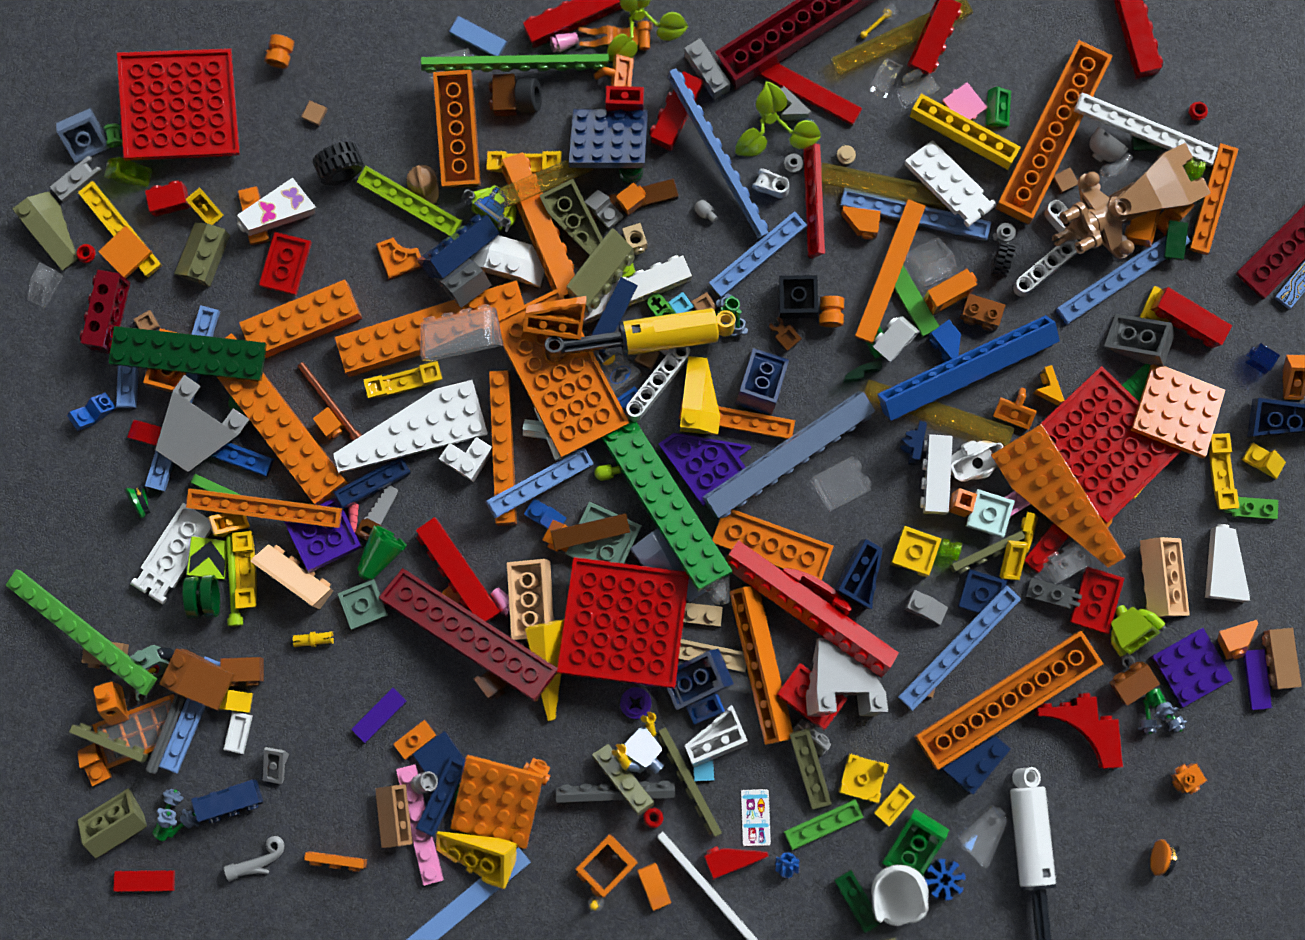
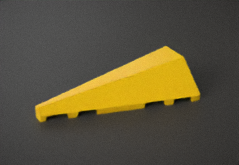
M565 619L528 626L525 631L530 651L558 668ZM558 673L541 694L548 721L556 719L558 691L561 681V674Z

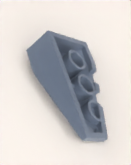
M659 529L654 530L630 548L642 566L685 572ZM690 578L686 598L688 603L705 593L703 589L698 592Z

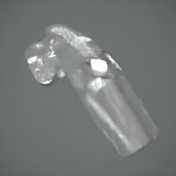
M1125 153L1116 164L1103 165L1099 169V175L1101 177H1112L1126 172L1132 156Z

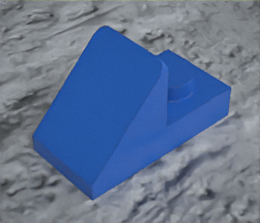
M533 498L524 513L525 516L547 529L553 520L564 524L567 519L552 507H548Z
M717 693L686 706L693 724L725 711Z

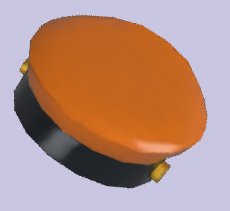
M1163 839L1155 842L1150 861L1151 871L1154 875L1166 877L1171 874L1180 852L1179 845L1172 848Z

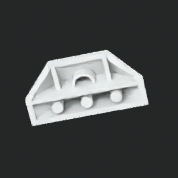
M497 235L471 256V260L486 273L514 281L517 280L518 282L539 288L541 286L545 272L531 244Z

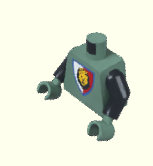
M151 645L143 650H138L130 657L154 677H158L165 673L174 650ZM134 689L136 700L140 701L138 695L141 693Z

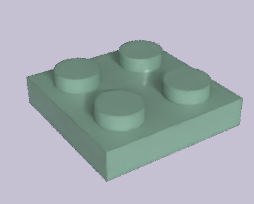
M374 579L338 593L351 630L388 616L384 603L379 600L380 592Z

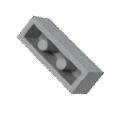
M701 38L685 47L686 59L698 77L703 80V84L715 101L730 91V82Z

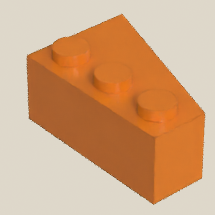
M586 296L527 305L523 331L581 339Z

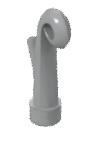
M272 836L266 841V848L270 854L225 866L224 871L228 881L230 882L238 879V877L249 874H269V870L262 867L281 856L284 851L283 840L278 836ZM272 842H276L278 844V848L276 850L271 847Z

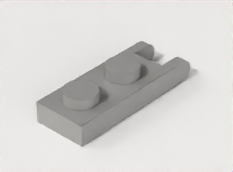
M87 156L50 186L63 203L101 173L102 169L100 167L92 170L88 166L93 160L90 156Z

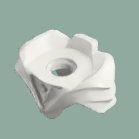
M983 440L979 442L969 441L962 444V449L951 457V474L962 482L990 476L993 470L998 467L991 454L1003 448L1002 443ZM977 457L983 462L982 467L979 469L974 468L972 465L973 459Z

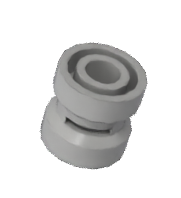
M432 772L418 774L411 780L412 790L417 794L433 791L438 784V779Z

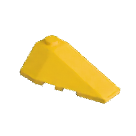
M688 356L680 431L718 435L720 413L708 359Z
M440 831L436 833V850L455 863L460 862L467 867L466 870L468 872H475L481 876V880L485 883L502 889L506 888L516 863V843L493 837Z

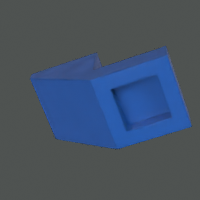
M103 393L90 398L85 407L70 411L67 417L76 430L79 431L94 425L114 411L116 407L108 395Z

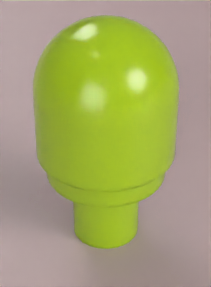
M608 464L598 466L594 471L596 479L600 481L614 478L615 474L621 473L619 466L612 467Z

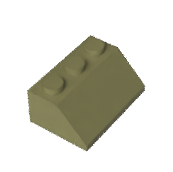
M195 223L174 274L210 287L230 238L229 233L223 228L208 223Z
M129 788L78 819L82 845L95 858L107 853L113 847L123 843L126 839L147 827L144 813Z

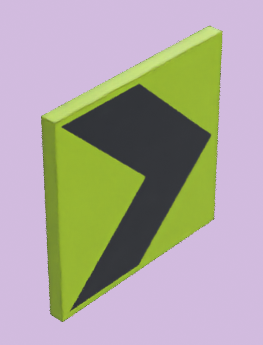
M191 536L186 575L200 577L215 575L217 579H225L227 564L226 541Z

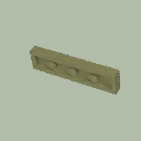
M1020 531L950 565L953 573L958 571L961 574L969 570V565L973 563L979 565L986 562V557L993 554L996 557L1004 553L1003 549L1006 548L1008 540L1021 541L1025 536Z
M84 723L72 725L70 733L139 762H146L149 754L144 753V748L136 745L133 748L127 746V741L120 738L115 740L108 738L109 734L100 730L96 733L91 730V726Z
M806 728L790 733L812 809L831 805V799L810 729Z
M607 744L593 753L592 758L639 816L654 805V801L632 773L621 767L618 759L612 755L613 749Z

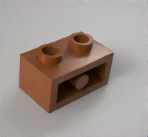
M969 293L966 297L960 319L964 320L963 322L968 325H981L983 329L988 331L997 330L1005 304Z
M264 658L220 659V667L235 674L230 686H239V682H246V686L258 685V682L264 681Z
M1142 661L1133 663L1129 667L1130 669L1124 673L1116 674L1113 680L1109 682L1120 701L1127 706L1160 684L1150 667Z

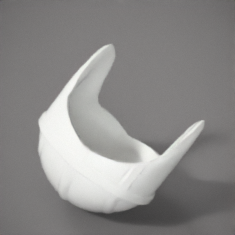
M893 865L885 868L875 877L871 893L874 914L878 921L882 922L884 920L888 924L900 926L906 923H915L926 915L928 910V887L925 879L918 871L908 866Z

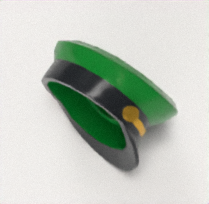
M142 482L140 487L136 489L125 488L124 491L139 517L143 519L145 515L150 514L144 483Z

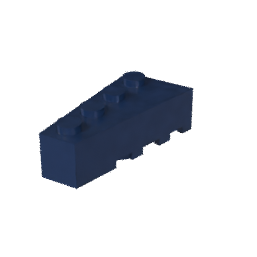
M475 215L470 219V223L458 228L453 235L444 239L440 244L417 259L429 278H444L500 234L488 215Z
M1265 398L1252 399L1247 437L1305 431V404Z

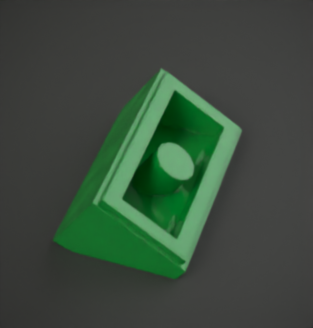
M998 86L988 90L986 125L1009 127L1010 90Z

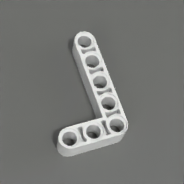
M1053 200L1045 209L1044 214L1058 232H1061L1065 226L1060 220L1059 215L1061 212L1068 210V208L1061 201ZM1050 208H1056L1059 214L1052 213ZM1077 239L1069 240L1060 246H1056L1018 278L1013 286L1014 293L1020 297L1028 295L1078 253L1075 249V243L1079 241ZM1062 247L1068 248L1070 254L1063 253ZM1053 259L1056 265H1049L1047 260ZM1033 271H1039L1042 277H1035ZM1019 283H1025L1028 289H1021Z
M689 346L660 351L666 357L626 407V417L629 420L636 422L644 416L687 362L690 353ZM682 350L686 355L678 356L676 352ZM670 364L674 369L668 371L664 366ZM660 379L663 384L655 385L653 380ZM644 393H648L651 395V398L649 400H645L641 397V395ZM631 408H637L640 412L635 415L632 414L629 410Z

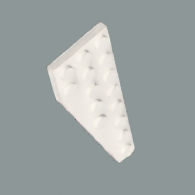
M473 380L431 391L335 452L333 456L338 474L447 446L449 443L455 444L476 437L486 436L488 433Z

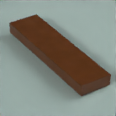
M624 513L551 530L554 550L629 533L630 529L627 515Z

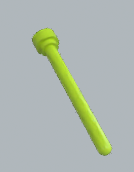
M228 534L226 536L231 614L227 618L228 626L233 627L242 626L243 617H241L239 609L235 607V553L233 552L232 534Z

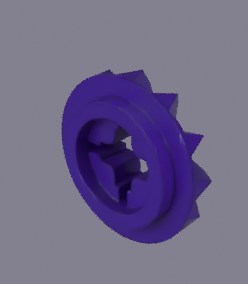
M630 688L623 693L620 706L626 716L632 719H639L650 711L651 698L644 689ZM630 696L635 700L643 697L639 703L642 710L637 707L629 709L632 705Z

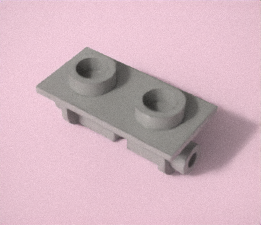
M801 719L793 728V732L809 728L817 755L822 757L831 746L829 739L824 734H819L809 721Z

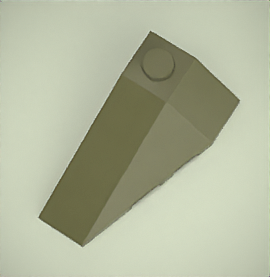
M571 179L539 195L547 213L591 255L603 238L574 180Z
M49 191L27 197L12 208L62 271L78 261L61 206Z

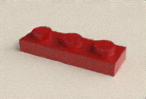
M1053 523L1026 556L1024 563L1039 573L1069 535Z

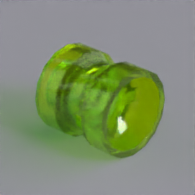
M1192 158L1191 161L1183 165V168L1187 175H1191L1193 179H1198L1204 173L1206 162H1194Z
M943 538L938 557L945 558L947 556L953 561H958L962 543L957 541L953 543L949 539Z

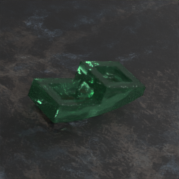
M882 361L869 362L853 369L845 375L844 383L863 381L864 373L880 372Z

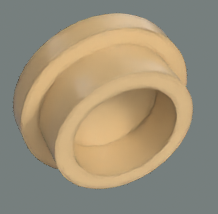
M842 146L837 152V159L842 164H850L856 157L855 150L851 146Z

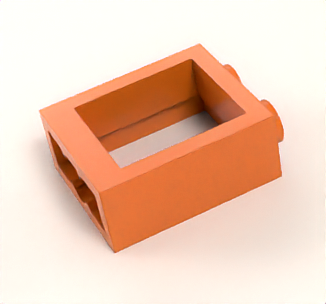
M967 268L929 289L924 297V301L932 315L962 300L969 293L972 294L977 286V278Z
M609 834L576 868L578 871L576 875L584 883L588 881L592 885L590 889L598 897L600 895L605 897L638 862ZM608 844L628 866L603 889L584 867Z

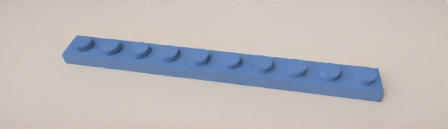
M676 68L669 71L667 78L758 240L768 234V225L765 220H761L758 215V207L755 203L752 204L749 199V191L740 183L741 178L738 172L734 171L731 167L729 156L722 151L720 140L713 135V128L710 122H706L701 106L697 105L694 101L695 97L692 90L686 87L683 74L678 72Z
M200 305L192 335L213 337L220 311ZM186 374L188 378L198 384L201 375ZM155 451L145 486L165 492L174 462Z

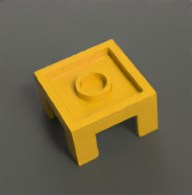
M904 526L890 565L918 572V575L927 578L930 575L941 538Z
M848 754L839 792L879 803L884 774L887 773L889 764Z

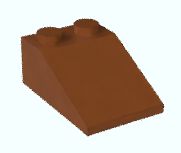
M176 648L160 685L177 694L219 710L235 674L187 649Z

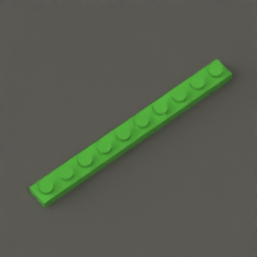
M608 54L421 57V71L426 73L471 70L472 72L474 70H482L483 72L501 70L502 72H509L519 69L526 72L530 69L565 71L574 68L578 71L585 70L586 68L600 70L608 66L609 57Z
M15 570L6 584L9 589L142 695L148 694L157 680L156 677L21 570Z

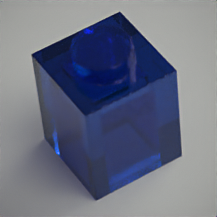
M1260 343L1256 347L1252 346L1246 354L1248 359L1245 363L1265 375L1271 371L1280 355Z

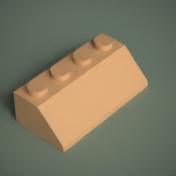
M1159 537L1140 540L1142 573L1145 583L1144 592L1147 601L1146 610L1155 613L1159 618L1190 616L1181 539Z
M268 544L251 559L253 564L318 609H321L334 591L330 588L331 584L323 578L318 580L314 577L316 574L314 571L309 573L307 568L303 569L300 567V561L296 558L285 556V550L278 545L273 547Z
M546 559L507 562L511 638L513 640H528L525 631L528 626L554 621L550 561Z

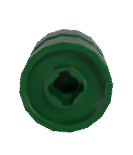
M619 168L620 178L627 184H636L643 177V168Z

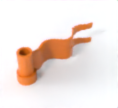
M640 21L637 23V27H634V37L632 40L639 45L640 50L650 49L652 23L649 21ZM602 26L595 29L579 27V32L591 35L607 34V36L595 41L579 42V46L598 47L610 44L619 34H626L628 38L630 37V27Z

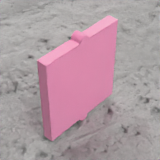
M965 83L957 90L954 89L953 93L943 99L944 104L949 109L970 120L976 119L978 114L987 109V106L968 83Z

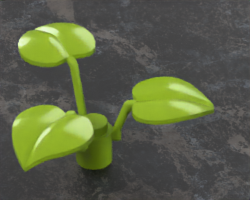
M620 0L621 7L631 15L629 17L630 37L628 38L626 34H619L611 41L607 50L609 61H613L616 54L629 58L634 57L636 54L637 44L632 40L634 37V20L641 21L644 17H647L658 27L656 31L657 37L665 41L680 37L686 31L688 24L680 14L675 12L663 15L660 23H657L644 10L651 0Z
M766 81L755 103L756 109L762 117L760 119L761 131L759 132L756 128L745 131L736 144L735 153L741 156H756L762 153L767 145L766 138L762 136L764 134V123L772 124L776 120L792 134L789 142L798 149H805L815 144L820 139L821 133L817 125L809 120L799 122L795 126L794 131L791 130L776 113L785 108L787 104L786 95L778 86Z

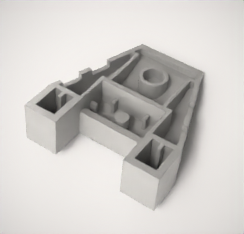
M184 375L172 392L155 450L188 472L238 436L249 419L233 408L222 424L190 403L199 390L200 385Z
M817 638L813 657V671L810 673L809 679L811 681L809 690L806 693L808 716H827L837 712L835 695H857L859 716H878L888 712L886 692L874 672L829 640Z

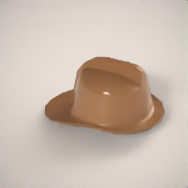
M418 165L412 168L407 175L408 190L435 204L439 197V189L434 170L426 165Z

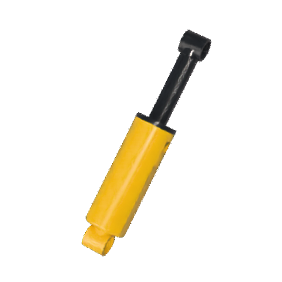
M709 308L619 322V332L565 340L558 336H550L545 341V355L548 360L557 362L569 354L621 347L623 355L627 356L715 343L718 341L719 335L730 336L734 332L735 316L732 312L725 310L716 316L714 309Z

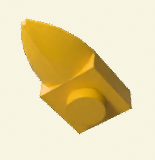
M1027 512L1026 517H1023L1021 523L1025 536L1024 542L1028 544L1026 553L1030 549L1038 520L1036 514Z

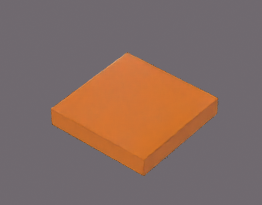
M127 226L121 229L98 251L124 278H127L153 253Z

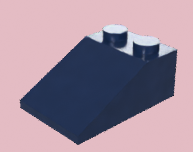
M753 348L735 404L772 416L789 360Z
M718 648L709 650L678 665L675 689H667L676 710H679L734 685V682Z

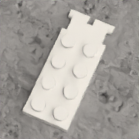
M933 140L905 160L904 165L954 215L959 214L964 219V224L967 227L981 218L980 213L985 215L996 206V202L994 200L989 201L983 195L984 190Z
M182 503L142 564V573L138 579L134 578L131 581V585L143 593H146L151 588L148 596L163 605L167 600L165 595L170 587L175 588L187 570L191 536L208 538L212 529L208 518L194 509L186 508V504Z

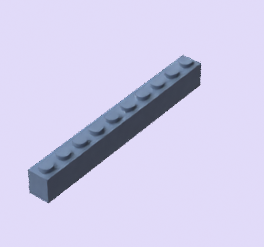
M856 392L702 497L714 517L724 518L731 513V509L744 505L747 502V498L759 495L763 491V487L775 484L778 481V477L791 473L794 470V466L807 462L810 459L809 456L813 453L818 454L825 449V445L838 441L841 438V434L854 430L856 424L860 421L865 422L869 420L875 409L864 392Z

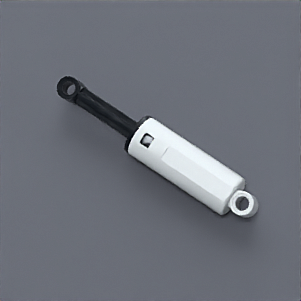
M1033 767L1019 768L1014 771L1012 778L1013 783L1018 788L1010 790L1020 890H1031L1036 940H1052L1046 889L1056 888L1046 789L1045 787H1036L1040 782V774L1037 769Z

